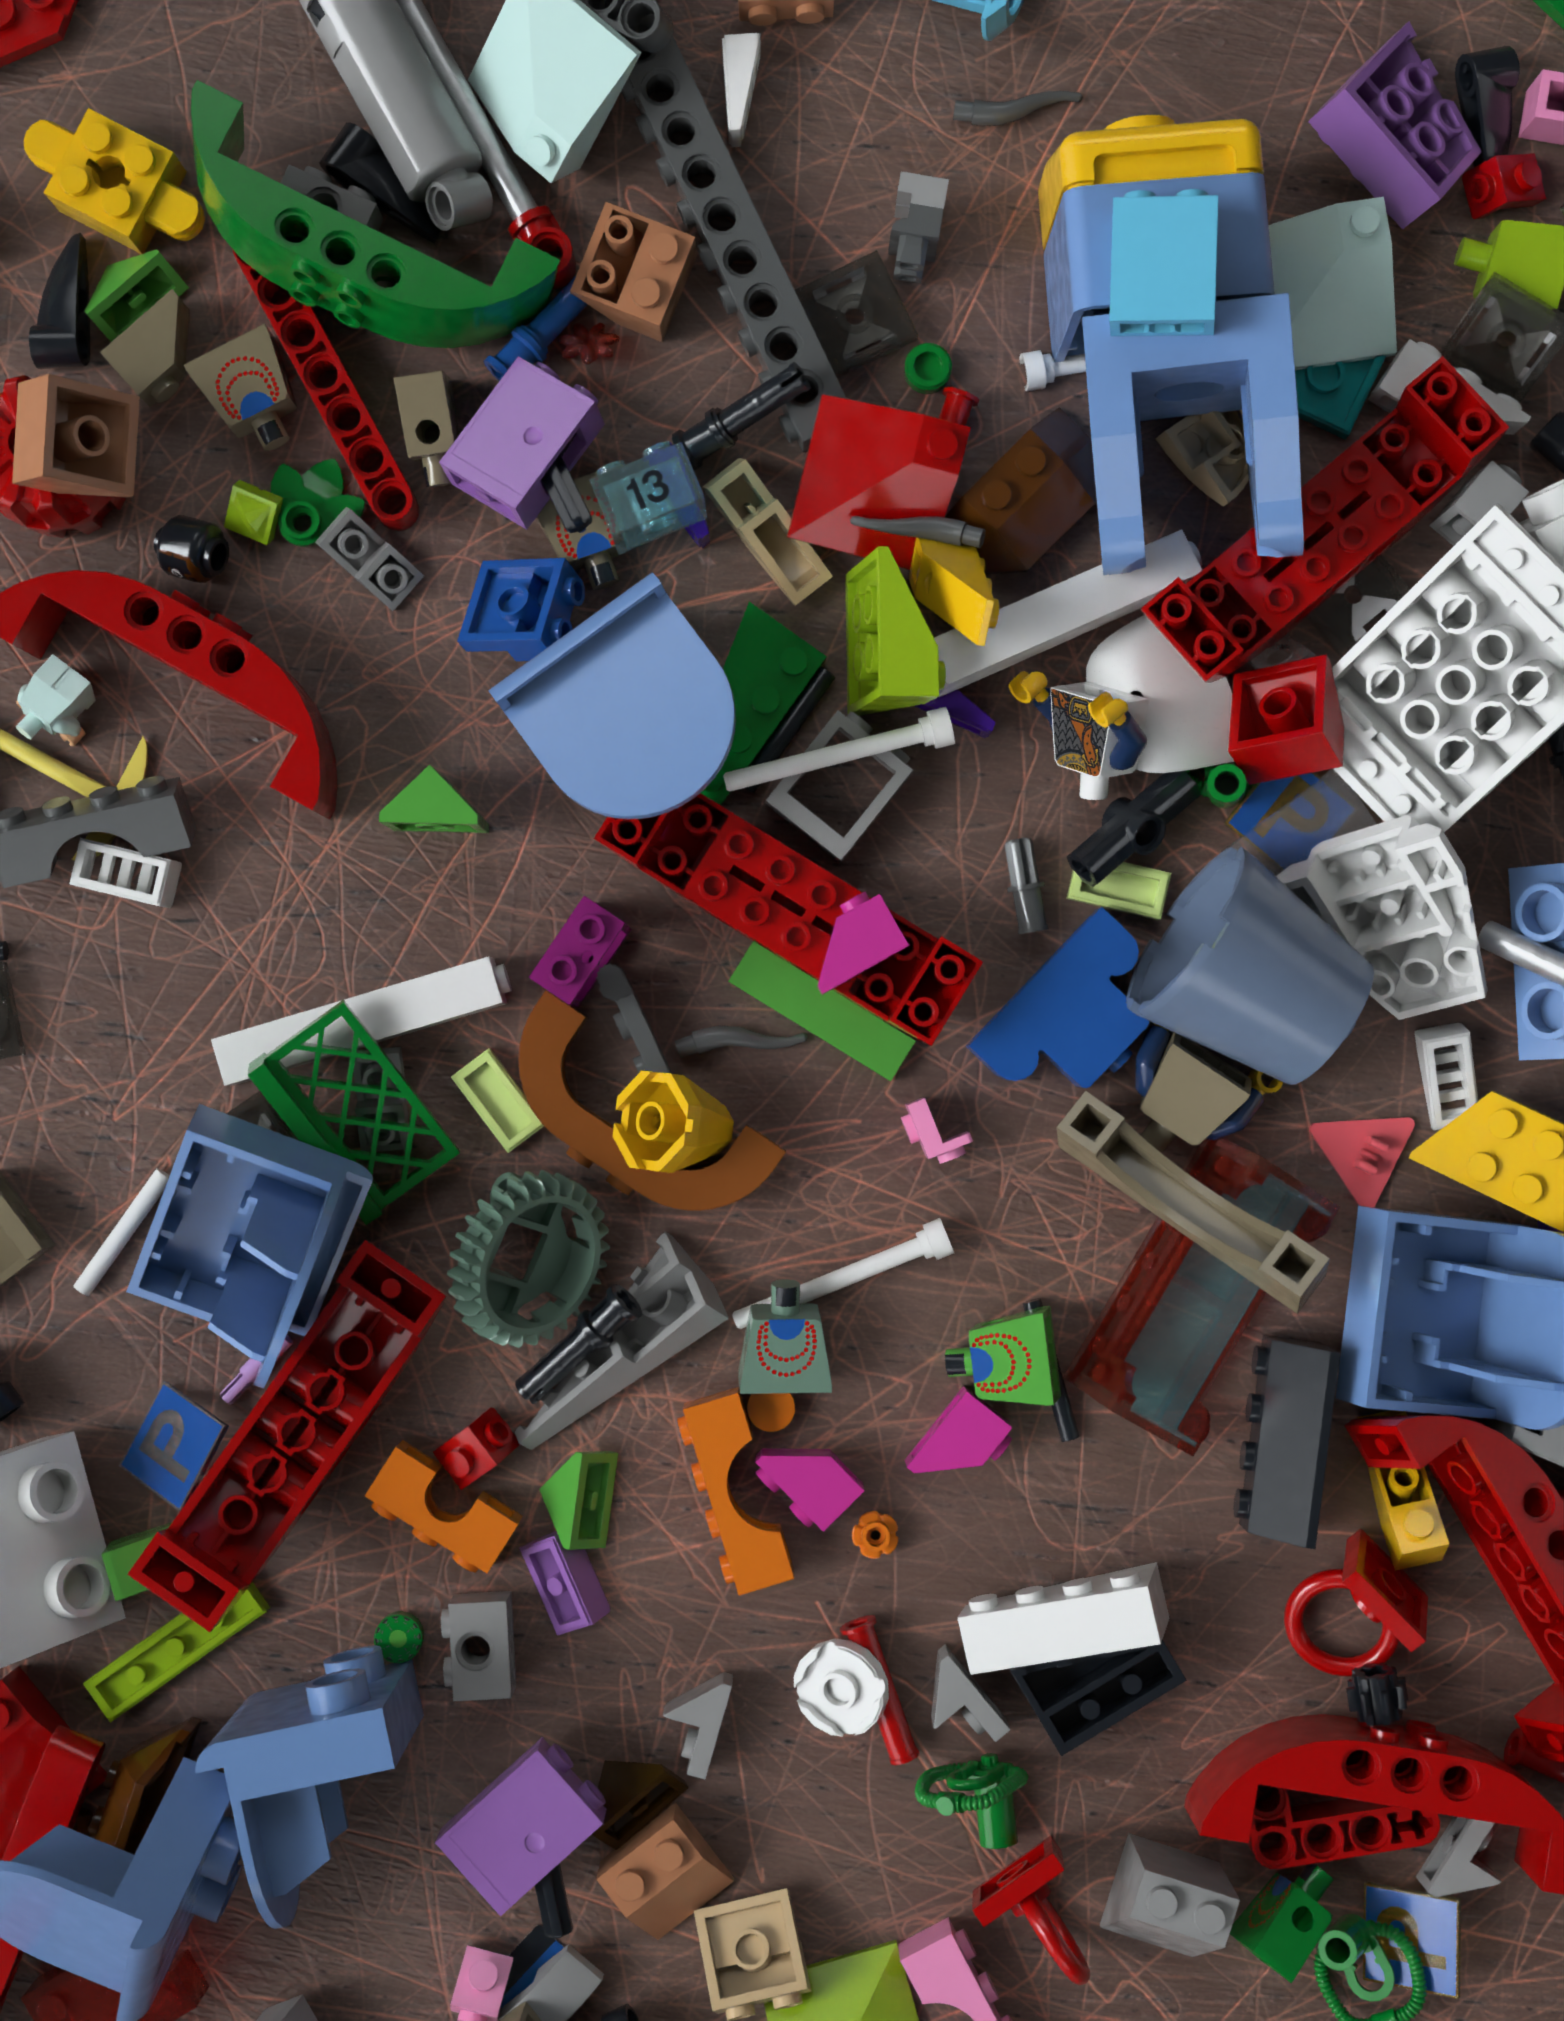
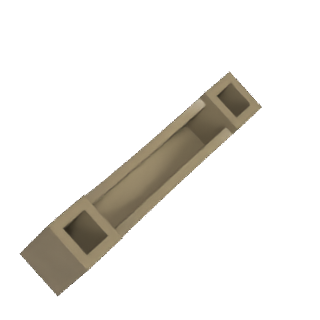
M1087 1091L1083 1093L1056 1127L1058 1146L1295 1313H1299L1326 1277L1330 1258L1289 1230L1286 1232L1254 1217L1200 1183L1147 1142L1125 1121V1117Z

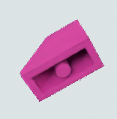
M863 892L840 905L844 914L836 918L817 985L821 995L909 946L880 894L869 899L867 893Z
M963 1385L906 1457V1466L914 1474L983 1466L989 1457L995 1461L1007 1449L1012 1440V1437L1008 1435L1012 1426L1007 1419L983 1400L977 1398L973 1392Z

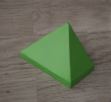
M156 249L107 265L84 312L112 342L171 289L180 296L189 287Z
M575 1452L539 1489L563 1548L568 1550L606 1548L618 1460L617 1452Z

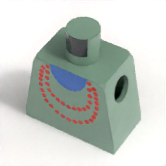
M790 1279L773 1281L771 1283V1304L751 1305L738 1369L740 1394L832 1393V1382L818 1305L813 1303L800 1304V1283L798 1281Z

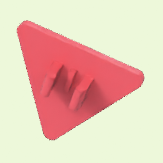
M1410 1117L1317 1122L1310 1125L1309 1132L1358 1206L1375 1207L1415 1127V1122Z

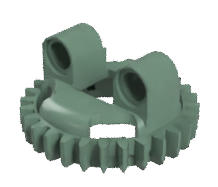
M541 1170L538 1176L529 1171H525L523 1176L506 1172L500 1175L493 1184L490 1193V1204L479 1199L477 1203L480 1211L475 1216L466 1215L465 1217L469 1224L466 1232L456 1233L455 1237L461 1241L460 1249L451 1251L449 1255L458 1261V1265L447 1271V1275L453 1278L452 1287L448 1291L457 1301L453 1306L454 1310L464 1315L461 1321L471 1327L481 1337L502 1346L509 1344L520 1348L524 1342L536 1346L540 1336L550 1340L553 1338L555 1326L562 1330H567V1318L571 1314L576 1317L579 1316L580 1311L578 1307L583 1300L592 1301L588 1295L592 1284H601V1281L596 1277L597 1271L600 1268L607 1267L606 1262L600 1259V1255L610 1249L608 1243L601 1239L609 1232V1228L601 1222L605 1213L596 1206L597 1199L588 1193L587 1189L570 1178L560 1173L553 1175L546 1170ZM563 1206L578 1214L571 1217L578 1238L568 1237L566 1234L565 1224L561 1216ZM510 1223L542 1232V1236L522 1280L509 1272L491 1267ZM548 1292L557 1299L554 1303L549 1300L540 1308L532 1311L531 1316L533 1318L530 1320L517 1314L524 1304L532 1301L541 1293Z

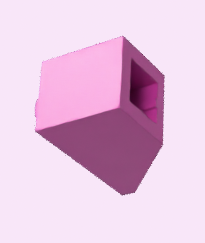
M762 1448L756 1454L755 1463L760 1467L755 1472L756 1475L772 1492L776 1493L781 1488L791 1498L793 1503L789 1508L808 1528L815 1523L824 1532L865 1491L863 1482L830 1449Z

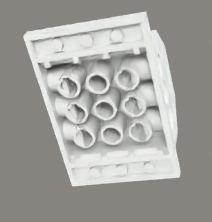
M1500 504L1495 505L1332 667L1345 727L1343 767L1333 769L1384 822L1409 815L1420 825L1429 823L1441 828L1445 833L1564 725V568Z

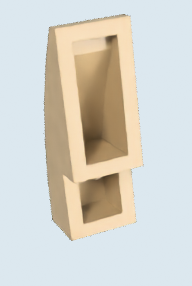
M738 458L702 486V489L728 524L793 605L799 604L833 577L809 543L787 538L791 517L779 500L773 498L746 459Z

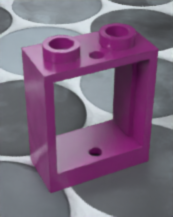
M583 896L528 978L568 1005L579 1008L597 982V972L600 971V968L604 967V964L608 965L632 929L586 896ZM593 956V960L589 963L590 957Z

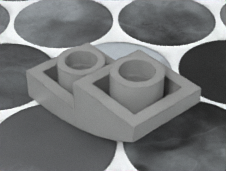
M345 507L315 541L319 547L392 611L397 608L424 577L406 558L383 540L348 507Z
M401 1047L382 1048L405 1078ZM356 1058L353 1072L355 1083L380 1086L383 1069L375 1060ZM388 1076L386 1087L398 1089ZM356 1092V1117L375 1119L379 1095ZM385 1096L381 1120L409 1124L406 1098ZM358 1126L361 1151L370 1152L373 1127ZM380 1129L376 1152L404 1150L408 1132Z
M568 1944L538 1968L534 1982L503 2006L498 2021L525 2001L542 2021H567L601 1983L604 1973Z

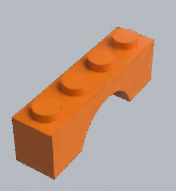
M732 1388L684 1403V1416L677 1418L684 1445L693 1444L698 1462L691 1464V1469L698 1491L707 1490L712 1508L705 1510V1515L712 1538L721 1536L726 1554L719 1556V1562L726 1584L735 1582L738 1595L740 1596L794 1579V1567L781 1524L765 1522L752 1517L738 1505L730 1490L728 1480L730 1465L739 1450L751 1441L753 1436L744 1401L740 1394V1388Z

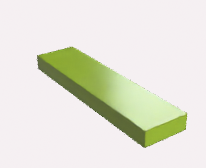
M252 1582L237 1603L211 1632L183 1613H180L91 1676L83 1685L111 1723L270 1609V1606Z

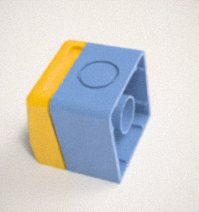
M1139 115L1118 120L1108 125L1104 130L1074 132L1063 140L1047 161L1038 188L1043 250H1045L1043 257L1051 351L1054 362H1064L1066 356L1085 354L1082 317L1110 314L1113 197H1124L1130 191L1146 190L1155 193V196H1176L1182 190L1199 189L1206 191L1208 195H1218L1215 301L1275 294L1261 136L1259 129L1253 122L1247 119H1231L1175 124L1173 119L1166 116Z

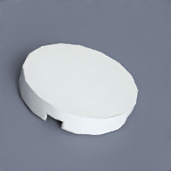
M831 1639L818 1643L800 1660L794 1675V1688L797 1686L799 1696L797 1702L801 1712L815 1727L830 1735L843 1737L844 1734L856 1733L855 1735L865 1733L883 1715L889 1699L888 1680L881 1663L868 1649L851 1640Z

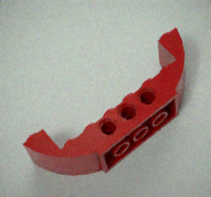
M1442 356L1404 388L1399 402L1392 412L1301 487L1304 534L1303 555L1278 558L1257 556L1255 528L1253 527L1185 584L1178 577L1145 604L1141 611L1206 683L1222 679L1251 661L1267 648L1272 647L1340 588L1414 528L1485 457L1506 433L1509 426Z
M701 793L683 806L654 817L618 819L607 816L594 837L596 841L688 902L818 981L836 918L844 914L840 905L863 893ZM889 909L909 946L832 990L905 1033L932 1046L983 961L943 936L937 939Z

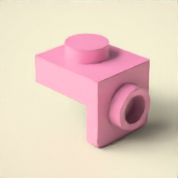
M922 1097L905 1104L908 1115L901 1117L903 1126L911 1144L920 1141L926 1158L931 1159L937 1156L941 1164L966 1154L963 1145L973 1142L970 1132L966 1131L942 1141L926 1099Z
M467 1945L450 2004L451 2011L459 2013L457 2021H498L500 2007L513 1964V1957Z

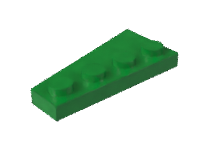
M750 601L723 666L724 673L733 692L736 708V725L732 746L721 770L701 792V794L721 806L732 792L726 789L723 775L726 772L750 767L803 690L827 659L826 655Z

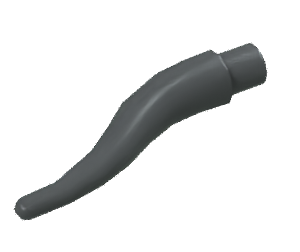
M1046 91L1006 102L975 99L974 102L955 100L953 120L972 122L971 125L1000 126L1018 121L1041 107L1062 101L1080 102L1083 97L1079 92Z
M852 516L850 519L851 524L901 536L935 540L957 546L965 544L981 548L986 534V530L983 528L970 526L968 522L947 517L918 516L900 519H870Z
M718 1025L693 1031L692 1035L675 1040V1044L680 1058H684L698 1052L700 1055L724 1046H743L755 1049L790 1047L807 1041L808 1036L805 1033L790 1037L767 1036L739 1026Z

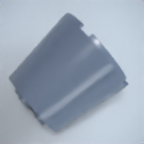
M1230 847L1213 858L1192 879L1165 914L1173 919L1159 943L1153 939H1150L1131 977L1126 996L1127 1008L1137 1016L1288 1085H1294L1315 1073L1351 1034L1369 997L1374 979V969L1366 958L1250 852L1242 847L1238 851Z

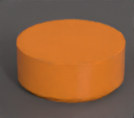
M792 1393L750 1394L747 1404L748 1416L751 1422L763 1431L776 1432L782 1430L789 1425L794 1417V1397Z

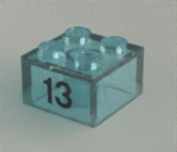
M669 441L657 443L642 452L643 458L626 465L623 460L611 462L598 469L596 472L598 476L589 480L597 505L618 555L707 519L705 497L682 442L672 446Z

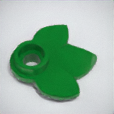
M334 458L315 464L302 476L290 466L281 464L271 481V493L283 498L278 518L280 532L289 543L298 547H308L316 544L315 541L345 507L351 509L360 518L365 509V501L352 495H343V475L338 462ZM301 516H308L312 520L311 527L306 531H298L295 528L296 520Z

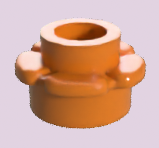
M868 1511L860 1516L858 1524L854 1525L852 1529L853 1543L855 1546H859L861 1554L868 1558L877 1559L884 1553L888 1555L897 1547L899 1541L898 1536H896L898 1525L888 1514ZM873 1531L880 1532V1537L878 1539H873L871 1537V1533Z

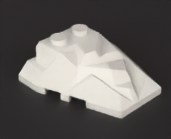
M1404 815L1322 841L1312 848L1307 860L1291 864L1276 876L1372 964L1374 979L1369 995L1398 1020L1486 998L1488 988L1465 866L1441 828L1429 823L1420 825L1413 817Z

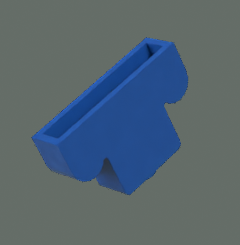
M1103 907L1096 909L965 1047L995 1075L1010 1081L1025 1079L1034 1072L1038 1066V1052L1046 1057L1067 1079L1079 1088H1089L1107 1069L1115 1073L1133 1054L1128 1048L1129 1045L1149 1025L1148 1020L1137 1016L1127 1008L1126 996L1109 979L1124 975L1133 969L1139 955L1136 940Z

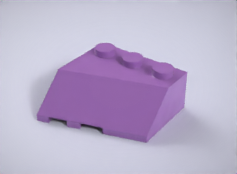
M1409 21L1370 57L1308 121L1318 132L1321 140L1332 148L1349 168L1351 174L1366 187L1373 197H1384L1387 215L1392 217L1402 230L1438 202L1482 152L1454 101L1443 99L1434 84L1433 78L1438 75V72L1429 58L1422 62L1411 41L1417 34Z

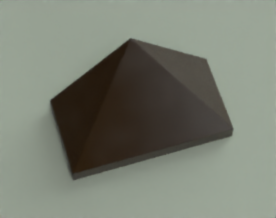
M605 1760L598 1789L606 1800L603 1806L607 1810L604 1823L592 1835L617 1850L689 1788L687 1783L662 1764Z

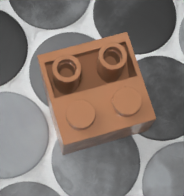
M605 202L570 292L616 324L663 342L697 257L696 238Z

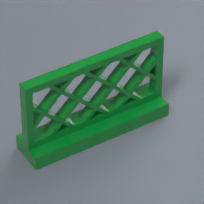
M345 1000L339 1002L268 1054L263 1053L249 1063L248 1077L299 1141L347 1158L360 1165L362 1164L358 1159L369 1160L367 1170L372 1175L375 1161L402 1165L400 1181L385 1192L381 1190L373 1179L359 1213V1217L366 1225L382 1215L384 1207L460 1154L459 1148ZM342 1016L354 1031L351 1049L322 1045L325 1027ZM318 1033L317 1044L306 1043L307 1040ZM359 1039L369 1051L357 1050ZM295 1049L315 1052L312 1077L290 1074L280 1060ZM321 1053L350 1057L346 1082L317 1078ZM356 1058L375 1060L383 1069L380 1086L352 1083ZM388 1076L398 1089L386 1087ZM299 1084L310 1085L309 1097ZM316 1086L345 1090L341 1114L319 1111L313 1103ZM350 1091L379 1095L375 1119L347 1115ZM385 1096L406 1098L412 1106L409 1124L381 1120ZM417 1114L426 1126L415 1125ZM329 1122L340 1123L338 1134ZM345 1124L374 1128L370 1152L348 1148L343 1141ZM380 1129L408 1132L404 1156L376 1153ZM414 1133L433 1135L444 1148L431 1159L410 1157ZM409 1166L418 1167L407 1175Z

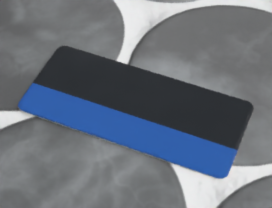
M537 1925L508 1955L514 1959L501 2004L502 2008L534 1982L538 1968L564 1948L556 1939L547 1938L541 1925Z

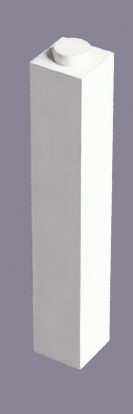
M1181 529L1145 545L1146 567L1129 573L1103 576L1101 564L999 609L995 629L988 628L985 646L976 645L956 629L934 637L938 645L939 661H944L946 669L945 686L943 690H939V697L1141 609L1178 577L1186 584L1202 571V560L1198 548L1193 542L1187 540Z
M488 956L344 1000L378 1043L508 1004L505 993L511 992L512 988L504 964L496 966L494 958ZM341 1001L211 1039L224 1086L251 1081L247 1075L249 1063L263 1053L268 1054ZM342 1016L325 1027L322 1045L351 1049L354 1031ZM318 1033L307 1040L306 1043L317 1044ZM360 1039L358 1040L357 1049L365 1046ZM295 1049L280 1061L288 1070L314 1062L315 1052ZM321 1053L320 1060L334 1055Z

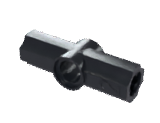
M1186 771L1163 773L1133 800L1127 797L1114 800L1103 814L1102 827L1067 856L1071 869L1077 873L1084 883L1094 887L1134 852L1146 855L1156 850L1165 836L1166 825L1201 795L1197 783L1190 778Z

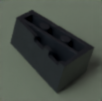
M1163 1640L1159 1645L1010 1668L1012 1675L1061 1756L1187 1681Z

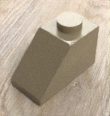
M171 289L100 352L149 407L156 402L162 403L172 397L179 388L178 382L185 377L186 369L184 364H186L189 309Z

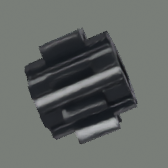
M1387 1663L1364 1664L1360 1668L1353 1669L1352 1679L1347 1681L1348 1688H1346L1349 1711H1357L1358 1721L1360 1723L1365 1722L1369 1726L1390 1725L1396 1720L1400 1721L1403 1714L1402 1709H1407L1408 1694L1405 1677H1398L1397 1669L1394 1666H1388Z

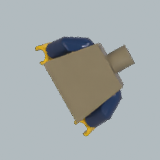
M1154 1023L1155 1026L1148 1028L1136 1056L1135 1088L1142 1096L1140 1110L1152 1118L1141 1136L1158 1151L1164 1152L1176 1135L1189 1144L1197 1146L1204 1139L1214 1141L1239 1132L1247 1126L1265 1102L1263 1095L1277 1092L1281 1089L1283 1082L1274 1078L1270 1085L1266 1087L1261 1081L1262 1072L1253 1069L1246 1076L1200 1044L1175 1032L1171 1036L1168 1029Z

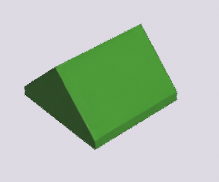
M428 765L379 812V822L393 831L489 833V823L431 765Z

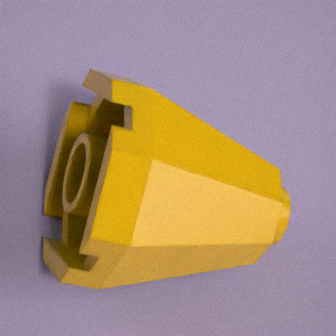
M641 1070L617 1096L616 1110L622 1111L621 1124L614 1123L612 1137L629 1168L673 1173L719 1154L732 1141L734 1120L726 1106L684 1075Z

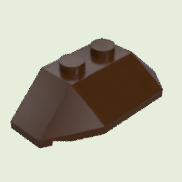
M1060 407L1027 431L960 498L945 516L968 522L970 526L986 530L984 543L981 548H977L979 557L985 560V574L1027 572L1094 506L1095 485L1091 438Z
M191 1717L132 1747L120 1761L114 1760L104 1782V1788L110 1790L105 1807L99 1806L93 1816L89 1827V1835L95 1836L94 1839L135 1855L183 1757L188 1759L190 1757L202 1719Z

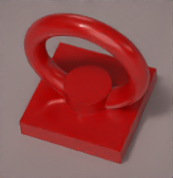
M1360 1528L1347 1539L1343 1569H1328L1314 1573L1302 1580L1292 1591L1284 1611L1286 1634L1296 1653L1312 1667L1331 1675L1351 1677L1352 1670L1360 1668L1364 1664L1386 1663L1394 1654L1399 1642L1410 1652H1413L1426 1642L1428 1595L1402 1569L1395 1571L1391 1558ZM1329 1589H1349L1359 1609L1373 1622H1382V1632L1378 1642L1367 1652L1352 1657L1335 1656L1321 1650L1308 1637L1303 1622L1306 1606L1313 1597Z
M1050 1835L973 1890L972 1911L983 1927L1009 1909L1012 1910L1016 1917L1025 1914L1038 1938L1063 1973L1073 1983L1084 1985L1090 1979V1969L1086 1959L1065 1923L1047 1899L1051 1893L1047 1882L1065 1870L1062 1851Z

